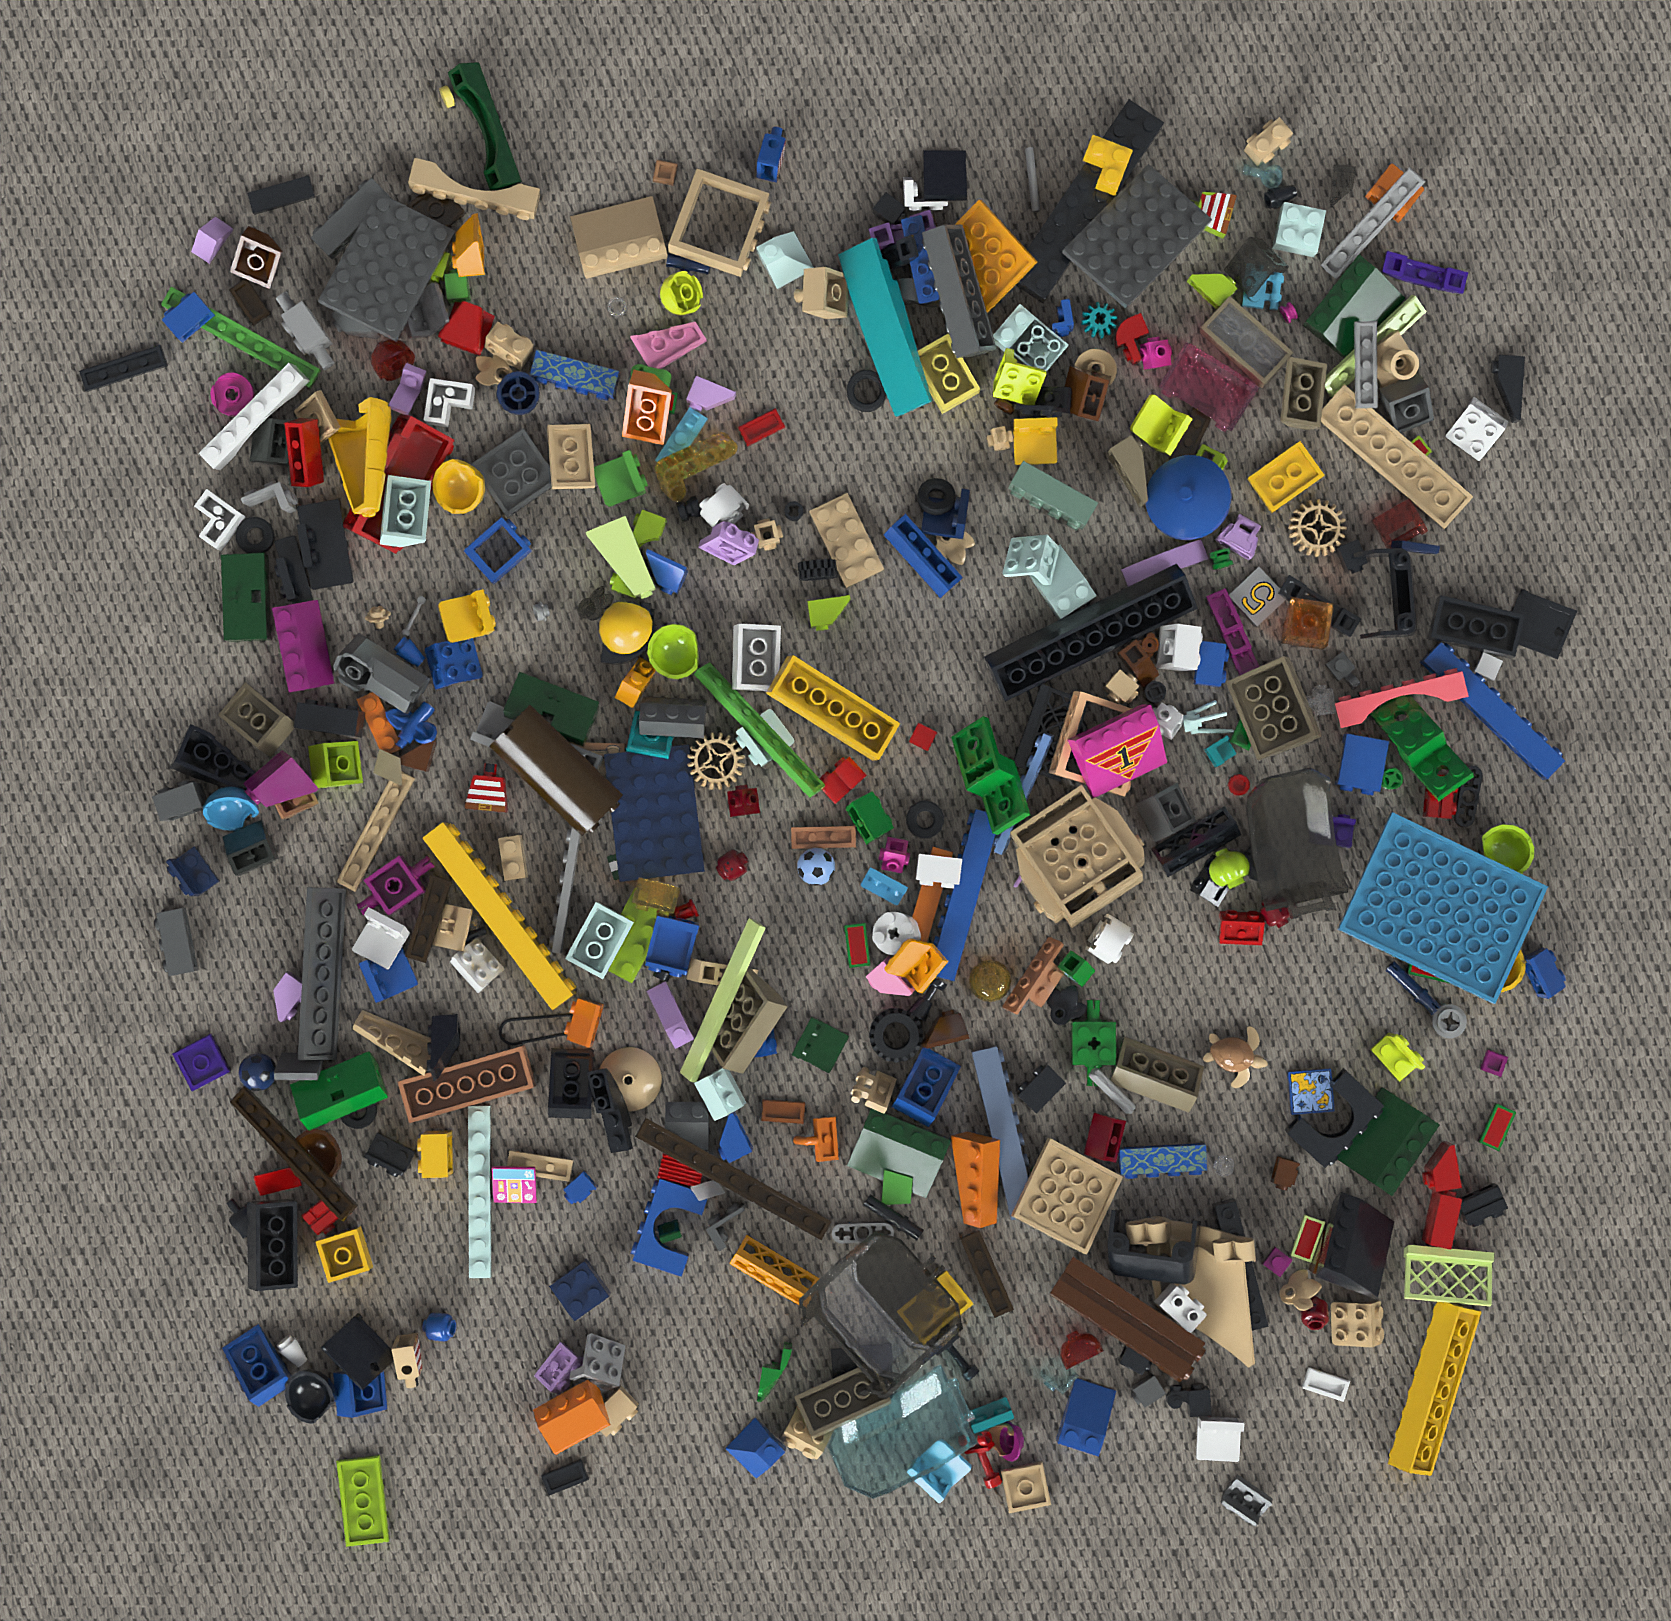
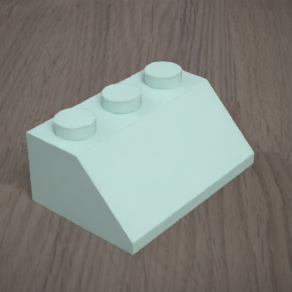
M388 475L385 485L380 544L404 547L426 541L431 481Z
M595 902L565 959L604 979L634 922L609 907Z

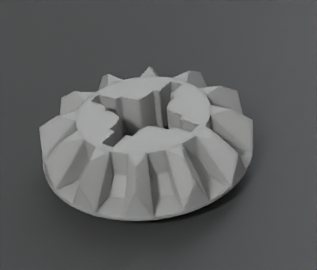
M1453 1004L1442 1005L1437 1009L1438 1011L1432 1017V1027L1437 1034L1444 1038H1455L1461 1035L1467 1024L1464 1011ZM1451 1015V1019L1458 1023L1450 1024L1447 1030V1023H1444L1441 1019L1448 1018Z

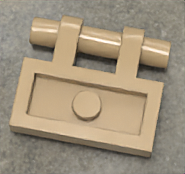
M863 1067L856 1076L857 1083L852 1088L851 1100L858 1103L860 1098H865V1106L885 1113L897 1079L880 1071H877L875 1076L869 1074L867 1067ZM866 1084H868V1085L871 1086V1088L868 1089V1088H866V1087H864V1086H865Z

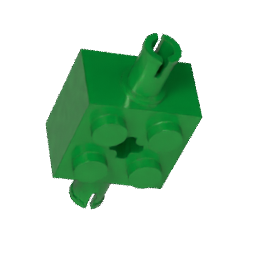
M1087 1000V1019L1085 1021H1071V1064L1085 1065L1087 1067L1086 1086H1093V1080L1089 1077V1073L1093 1068L1100 1069L1102 1065H1116V1022L1102 1021L1100 1019V1000H1094V1009L1093 1000ZM1092 1037H1095V1040L1099 1041V1043L1092 1049V1046L1088 1045V1041H1092Z

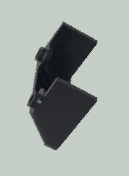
M1402 548L1372 549L1354 553V558L1389 557L1395 626L1394 631L1361 634L1360 639L1396 638L1414 635L1417 630L1412 559L1409 553Z
M1111 1210L1108 1235L1109 1269L1114 1275L1183 1285L1189 1284L1194 1280L1201 1221L1193 1220L1191 1242L1180 1241L1176 1243L1172 1249V1256L1165 1257L1129 1252L1130 1242L1128 1237L1123 1233H1118L1120 1210Z

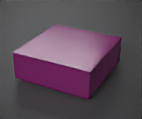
M1486 1050L1480 1070L1502 1077L1508 1057Z

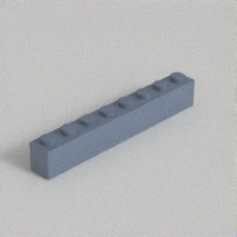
M995 1045L974 1050L971 1053L991 1138L1000 1140L999 1172L1010 1218L1015 1220L1016 1218L1012 1217L1011 1214L1030 1176L1027 1175L1026 1171L1029 1162L1027 1154H1022L1021 1146L1024 1145L1022 1133H1017L1016 1129L1019 1119L1017 1112H1012L1011 1104H1014L1012 1091H1007L1006 1083H1009L1007 1070L1003 1071L1001 1062H1005L1002 1049L998 1050Z

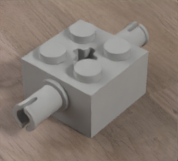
M287 292L278 295L276 301L284 310V313L281 314L284 321L281 324L292 338H296L293 342L304 355L308 354L311 358L315 356L323 370L332 367L335 362L329 356L326 348L333 343L311 310L303 301L295 305Z

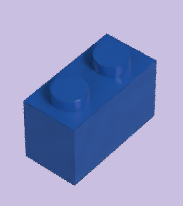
M195 292L186 294L180 300L181 303L175 308L171 307L164 314L165 317L161 319L182 343L215 316Z
M1202 641L1199 647L1200 664L1197 670H1195L1193 684L1219 688L1221 683H1225L1226 671L1223 670L1224 662H1228L1229 649H1226V644Z

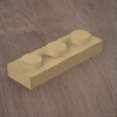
M510 1150L507 1166L535 1167L536 1177L570 1182L574 1160Z

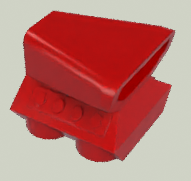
M466 301L461 303L455 302L449 322L441 329L438 337L441 338V342L449 346L480 356L495 316L484 311L483 308Z

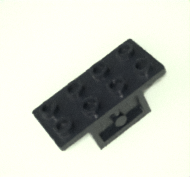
M335 499L298 506L297 511L300 524L297 525L303 564L308 569L311 589L318 590L353 583L354 579L345 528L343 527L340 501Z

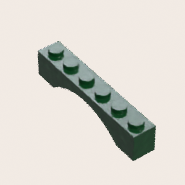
M459 63L448 72L454 92L470 108L482 131L486 148V162L483 173L489 190L498 191L520 184L522 181L480 63Z

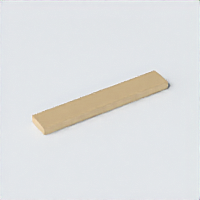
M402 771V786L389 780L336 881L354 892L357 891L415 780L414 777Z

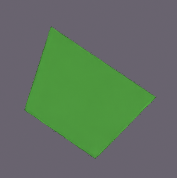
M884 1170L882 1202L886 1205L911 1204L913 1178Z

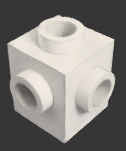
M1161 702L1158 708H1153V711L1159 723L1161 736L1163 735L1172 740L1183 725V714L1179 713L1174 706L1165 705Z

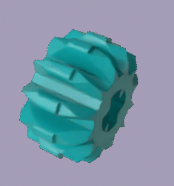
M1096 302L1095 309L1093 306L1088 305L1087 309L1089 312H1083L1082 314L1086 319L1081 321V325H1088L1084 332L1087 333L1092 330V338L1098 333L1099 338L1103 339L1104 332L1110 336L1112 333L1110 329H1115L1117 326L1113 322L1118 317L1115 315L1111 316L1115 310L1111 308L1107 311V303H1104L1103 307L1100 308V303ZM1096 316L1104 318L1102 325H1100V322L1099 324L1095 322Z

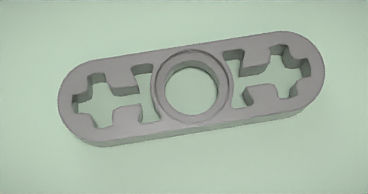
M888 1222L838 1223L832 1229V1237L837 1243L888 1242L894 1235V1229ZM864 1226L868 1228L869 1235L866 1238H859L856 1232L859 1227ZM871 1226H876L875 1231L882 1230V1226H886L890 1233L885 1238L882 1237V1234H875L876 1238H872ZM841 1227L844 1231H851L850 1227H854L853 1235L855 1239H850L851 1234L844 1235V1239H839V1235H835V1232H838Z

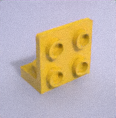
M1057 417L1014 419L1015 465H1021L1023 461L1030 465L1057 463Z

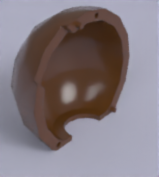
M319 1129L306 1130L296 1137L330 1176L334 1177L342 1164V1154L336 1139L329 1132ZM291 1168V1170H292V1172L294 1173V1175L297 1176L300 1180H302V1179L297 1175V1173Z

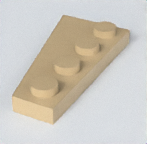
M364 1010L361 1011L354 1023L353 1030L417 1072L425 1075L427 1072V1060H430L431 1056L428 1055L427 1043L431 1042V1038Z

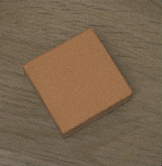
M657 160L653 182L674 186L678 164Z

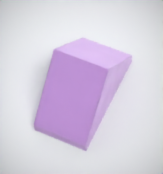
M214 217L198 230L191 252L210 264L233 231V228L217 217Z

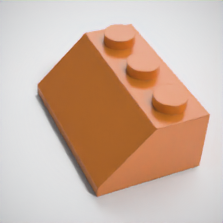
M633 370L628 386L622 437L664 445L672 390L655 374Z
M589 1380L576 1385L533 1409L538 1429L556 1455L611 1425L600 1388Z

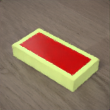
M1304 1214L1290 1255L1311 1263L1325 1222Z

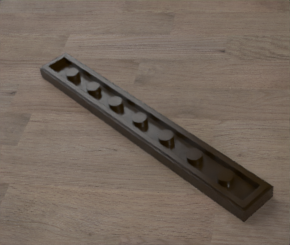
M243 1086L230 1101L231 1104L340 1221H345L358 1204L250 1089Z

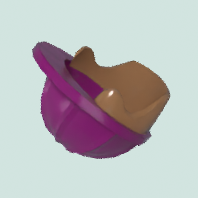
M1010 1421L991 1427L989 1432L992 1435V1441L995 1443L992 1448L998 1451L999 1456H1002L1007 1461L1013 1462L1017 1460L1024 1446L1025 1437L1023 1436L1022 1429Z

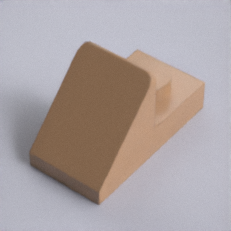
M310 793L275 804V807L281 819H288L299 812L316 806L318 801L314 793Z

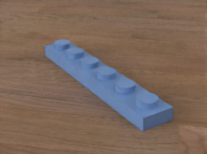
M1044 733L1043 736L1039 735L1034 746L1037 748L1034 756H1030L1026 765L1029 768L1026 776L1022 775L1020 779L1026 801L1054 739V735ZM1018 823L996 836L993 843L996 846L994 852L1000 855L1005 854L1011 840L1010 832L1016 828Z

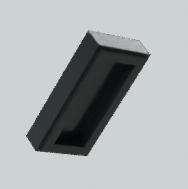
M582 1459L541 1475L549 1496L589 1480Z

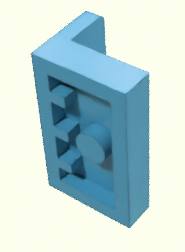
M871 867L861 883V887L894 905L899 904L908 889L903 884Z

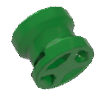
M1230 548L1209 553V557L1213 560V570L1234 565L1233 560L1229 557Z
M1396 768L1385 769L1381 786L1388 790L1400 787L1403 783L1401 771Z

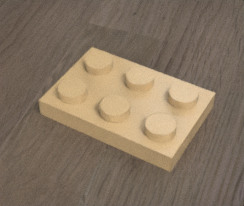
M548 425L547 435L552 489L595 488L591 425Z

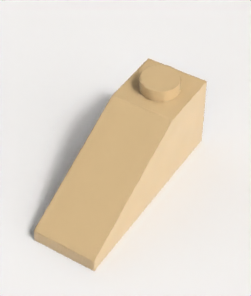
M690 958L687 979L699 983L719 985L728 964ZM752 969L756 974H758V970Z

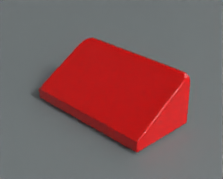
M290 1167L253 1176L260 1196L302 1186L301 1180L294 1175Z

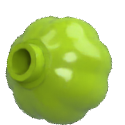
M1227 848L1216 852V858L1209 867L1212 881L1221 887L1228 885L1229 889L1245 882L1243 877L1249 874L1250 869L1246 856L1238 851H1228Z

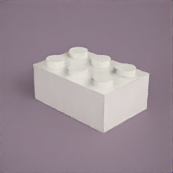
M734 625L732 690H768L780 669L781 626Z

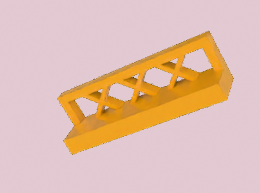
M748 1235L744 1237L729 1263L801 1307L809 1300L820 1279ZM746 1243L754 1247L756 1253L750 1254L743 1250ZM763 1257H771L774 1264L768 1265L764 1262ZM787 1267L791 1269L793 1275L787 1276L783 1274L781 1268ZM806 1278L811 1281L810 1288L802 1285L800 1279Z

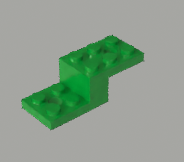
M1410 694L1393 698L1371 713L1372 719L1397 746L1401 760L1438 801L1474 777L1473 772L1447 745L1441 728ZM1403 714L1407 716L1403 721L1395 720L1398 715ZM1442 769L1449 771L1445 776L1437 775Z
M982 716L953 735L951 738L967 791L982 797L992 833L999 835L1028 817L1030 811L1015 761L999 754L989 718ZM975 741H977V746L973 749ZM1008 801V807L1006 810H1004L1006 802Z

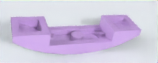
M1200 539L1121 569L1129 587L1176 563L1183 569L1208 560V556Z

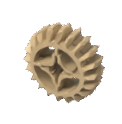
M1320 499L1315 501V506L1312 500L1307 501V506L1302 503L1300 505L1301 511L1295 509L1293 512L1297 517L1289 519L1295 523V525L1288 526L1289 530H1295L1289 537L1297 538L1293 545L1295 546L1300 543L1301 546L1298 549L1300 552L1307 548V556L1312 553V550H1314L1315 557L1319 556L1320 550L1323 556L1328 555L1327 549L1333 553L1335 551L1334 545L1337 547L1341 546V542L1338 539L1345 538V535L1340 533V531H1346L1347 527L1340 526V524L1344 523L1346 519H1339L1338 516L1342 514V511L1340 510L1335 513L1333 511L1336 508L1335 504L1328 508L1329 501L1327 500L1323 503V506H1321ZM1314 511L1312 523L1301 524L1304 516ZM1321 512L1330 517L1333 525L1324 522ZM1316 522L1318 523L1319 527L1325 528L1323 530H1320L1319 534L1317 533L1316 529L1310 528L1312 526H1315ZM1302 531L1311 534L1314 544L1304 538ZM1334 532L1328 543L1320 545L1323 533Z
M711 732L710 740L704 735V743H701L698 739L695 741L699 745L698 749L691 746L690 749L695 752V755L688 754V758L694 759V762H690L687 765L688 767H695L694 770L690 771V774L698 773V776L695 778L696 782L700 781L701 778L704 779L701 786L705 787L707 782H710L709 787L713 790L714 783H717L718 789L721 790V783L725 782V785L730 787L728 780L731 778L736 783L737 779L733 775L735 773L739 776L742 775V772L738 771L737 768L745 767V764L739 763V760L745 759V756H738L737 753L743 749L742 747L734 748L738 743L737 740H734L731 744L729 743L730 735H727L726 739L722 740L723 733L720 732L718 739H715L714 732ZM712 744H723L730 751L718 754L715 752ZM706 747L709 759L699 766L700 753ZM711 751L714 755H717V758L719 756L721 758L726 756L719 762L722 771L715 767V764L714 766L710 764L713 761ZM734 756L733 768L726 775L723 767L724 762ZM714 768L718 771L721 778H709L702 771Z

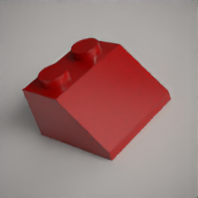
M1443 1141L1425 1164V1172H1422L1424 1185H1427L1428 1188L1435 1192L1462 1188L1455 1145Z

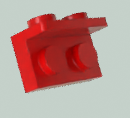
M1220 911L1219 944L1262 945L1265 922L1261 913L1257 911Z

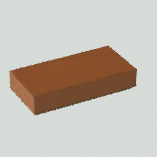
M762 1099L761 1121L804 1124L805 1102Z

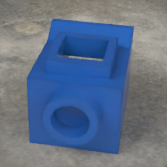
M583 1171L563 1189L566 1192L564 1197L571 1204L577 1201L581 1203L592 1193L591 1190H596L598 1186Z

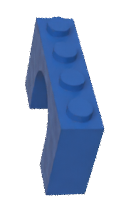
M661 1178L659 1181L655 1180L651 1193H654L652 1202H647L644 1213L648 1214L646 1221H641L637 1232L641 1234L639 1243L634 1242L631 1254L634 1255L633 1261L682 1277L689 1253L662 1244L655 1233V1220L662 1211L669 1208H681L702 1215L707 1199L699 1201L691 1190V1186Z

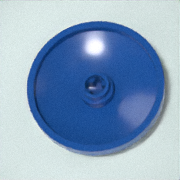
M1197 455L1179 456L1165 462L1152 475L1147 485L1148 501L1146 509L1154 525L1169 537L1179 540L1202 538L1216 530L1225 520L1232 500L1230 483L1223 470L1213 461Z

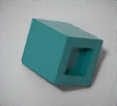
M1228 735L1204 749L1214 767L1220 766L1236 755L1234 748L1229 742L1230 738Z

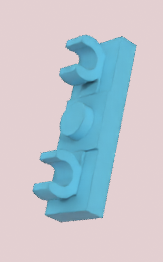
M689 407L655 461L671 472H674L708 418Z

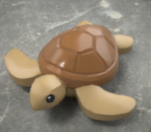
M1250 1026L1247 1027V1042L1236 1037L1220 1040L1216 1034H1209V1040L1213 1045L1210 1047V1052L1204 1055L1203 1061L1211 1062L1215 1060L1224 1070L1238 1072L1236 1078L1231 1083L1233 1088H1239L1247 1083L1250 1078L1248 1069L1250 1066L1261 1069L1268 1065L1264 1057L1253 1054V1051L1259 1046L1260 1040L1255 1028Z

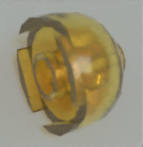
M990 959L981 961L970 972V990L982 1001H999L1007 995L1011 988L1012 979L1010 972L999 961Z

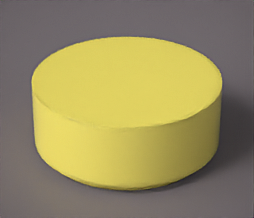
M446 85L440 87L439 91L446 107L455 106V101L449 87Z

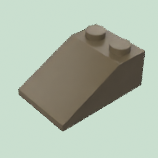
M1130 435L1111 447L1106 456L1141 508L1148 501L1142 452L1143 446L1138 438L1134 439Z
M246 682L218 714L269 757L274 754L293 731L295 723Z

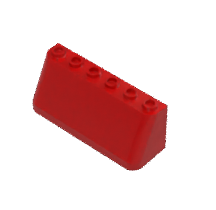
M400 414L389 432L387 460L384 470L386 476L380 510L375 513V516L363 517L362 514H354L352 508H350L343 522V527L397 554L403 547L380 544L387 477L392 475L431 481V493L435 472L442 465L446 456L452 453L454 439L410 415Z

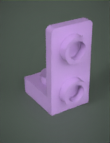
M406 363L403 368L400 384L389 403L392 410L409 415L422 390L426 375L425 370Z

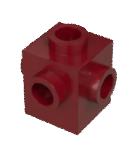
M748 785L735 786V790L727 791L730 817L760 813L757 788L748 789Z

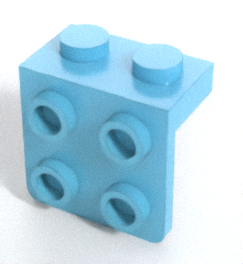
M939 1439L915 1461L908 1475L932 1498L940 1503L944 1500L951 1487L965 1476L972 1466L944 1439Z

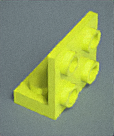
M1006 348L993 381V397L1024 405H1035L1046 377V370L1017 363V359H1014V350Z
M1397 1033L1386 1034L1370 1049L1399 1082L1415 1068L1421 1070L1425 1068L1422 1064L1424 1059L1418 1052L1410 1050L1407 1047L1409 1042Z

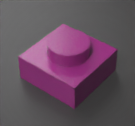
M1274 1246L1262 1264L1281 1277L1293 1260Z

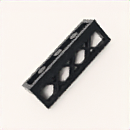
M1224 806L1151 848L1161 864L1164 873L1169 877L1241 836V832L1237 822ZM1223 815L1228 819L1221 824L1215 823ZM1202 827L1208 828L1206 833L1197 834L1198 830ZM1190 838L1187 844L1179 845L1181 839ZM1164 849H1171V852L1164 857H1161L1159 854Z

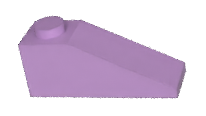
M666 981L648 990L647 993L674 1048L676 1049L694 1040L695 1036Z

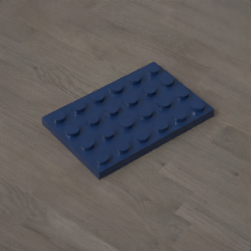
M689 744L671 746L669 759L632 752L604 754L607 780L623 794L618 800L620 805L611 813L619 882L705 872L693 775L690 774L692 767L687 765L691 762V759L688 758V754H690Z

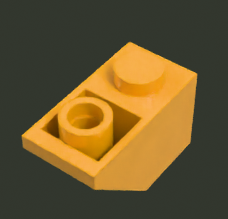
M641 657L638 658L623 679L616 693V699L634 708L656 672L650 662Z

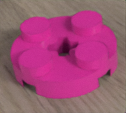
M226 373L221 375L212 386L210 395L213 405L221 413L234 417L255 397V392L252 384L245 377L237 373ZM231 389L238 393L235 400L227 397V394L231 393Z

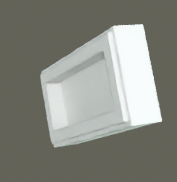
M1308 1367L1302 1388L1344 1402L1350 1381Z

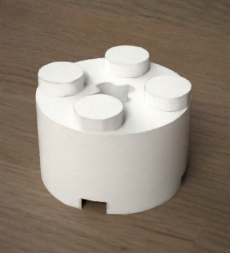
M723 483L716 489V494L711 498L707 497L700 504L702 508L700 515L712 528L723 521L735 524L743 516L741 513L743 508L747 510L749 507L747 501L731 485L727 486Z
M899 912L883 914L876 921L873 928V942L882 952L890 955H895L901 948L902 943L907 939L911 938L919 941L921 939V933L916 920L907 914ZM895 931L900 934L899 937L894 935Z
M1106 914L1104 916L1107 918L1106 921L1102 922L1100 920L1088 939L1091 945L1090 947L1086 946L1085 950L1109 964L1112 961L1116 963L1122 955L1121 949L1124 944H1129L1134 934L1130 932L1131 928L1110 914Z

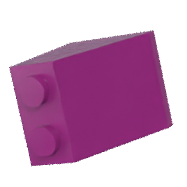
M283 750L243 783L247 788L244 792L257 805L261 803L265 807L304 796L319 789L295 760Z

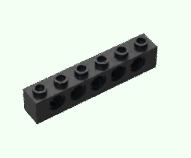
M1232 1198L1213 1203L1212 1206L1218 1229L1236 1236L1245 1237L1236 1201ZM1252 1261L1245 1262L1251 1328L1254 1331L1269 1327Z

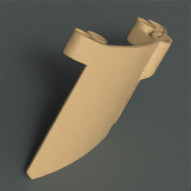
M1152 1216L1151 1218L1129 1221L1125 1224L1130 1244H1144L1147 1254L1159 1256L1165 1253L1171 1257L1172 1249L1176 1243L1180 1241L1191 1242L1192 1223L1170 1220L1161 1216ZM1201 1226L1195 1278L1189 1284H1181L1189 1291L1187 1296L1192 1301L1197 1299L1204 1306L1202 1310L1207 1314L1196 1329L1220 1344L1247 1367H1251L1255 1364L1245 1262L1256 1261L1254 1239ZM1152 1280L1156 1300L1162 1293L1161 1282Z

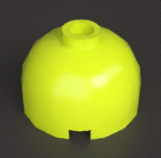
M687 271L673 273L664 280L660 288L662 304L669 312L676 315L694 313L701 306L699 305L700 299L703 298L701 284L694 275L690 276L687 274Z

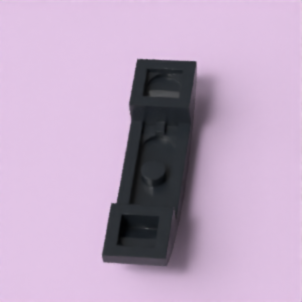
M914 235L904 237L896 241V244L881 250L882 258L888 261L890 271L908 264L919 256Z
M1288 575L1278 592L1280 596L1300 610L1348 637L1352 636L1361 621V618L1345 608H1340L1312 591L1307 585L1291 575Z

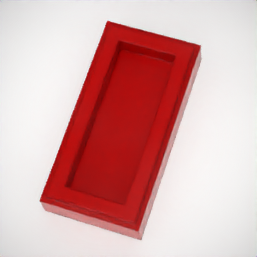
M776 408L739 426L738 429L747 447L784 429L785 425Z

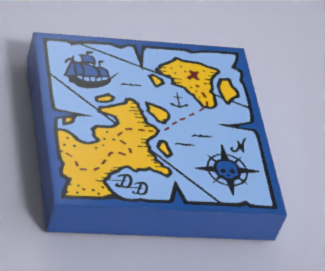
M1331 1068L1287 1072L1291 1115L1335 1111L1333 1088L1329 1084L1332 1080Z

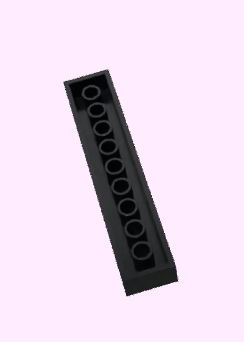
M1128 99L1103 136V139L1133 150L1116 195L1114 196L1095 189L1103 168L1086 162L1028 247L1027 251L1036 259L1037 263L1016 284L1017 287L1044 304L1072 262L1062 253L1063 249L1117 196L1164 125L1163 121Z
M1176 563L984 656V659L997 690L1006 702L1198 609L1187 577Z

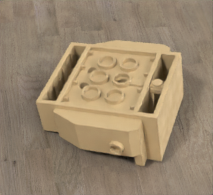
M1082 785L1010 832L1012 840L1018 847L1016 852L1021 879L1036 900L1033 904L1040 914L1044 912L1047 918L1055 923L1065 918L1070 927L1073 928L1143 881V873L1140 867L1144 865V848L1142 847L1144 843L1141 838L1133 834L1116 809L1096 797L1091 799ZM1071 827L1077 828L1075 834L1069 832ZM1053 839L1059 840V844L1057 846H1053L1051 844V841ZM1084 859L1086 865L1080 866L1078 864L1079 860ZM1116 883H1118L1116 886H1114V887L1111 888L1110 890H1107V888L1105 887V886H1108V887L1110 888V887H1112L1113 885H1115ZM1097 893L1099 897L1088 903L1091 900V896Z

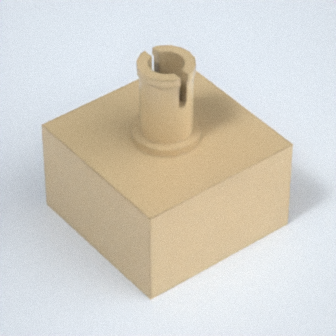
M827 267L804 269L803 289H796L794 291L795 301L798 303L803 302L802 312L824 319L847 318L849 290L844 273Z

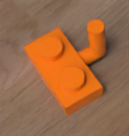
M836 1117L813 1118L814 1136H795L793 1139L796 1145H815L817 1162L839 1160Z

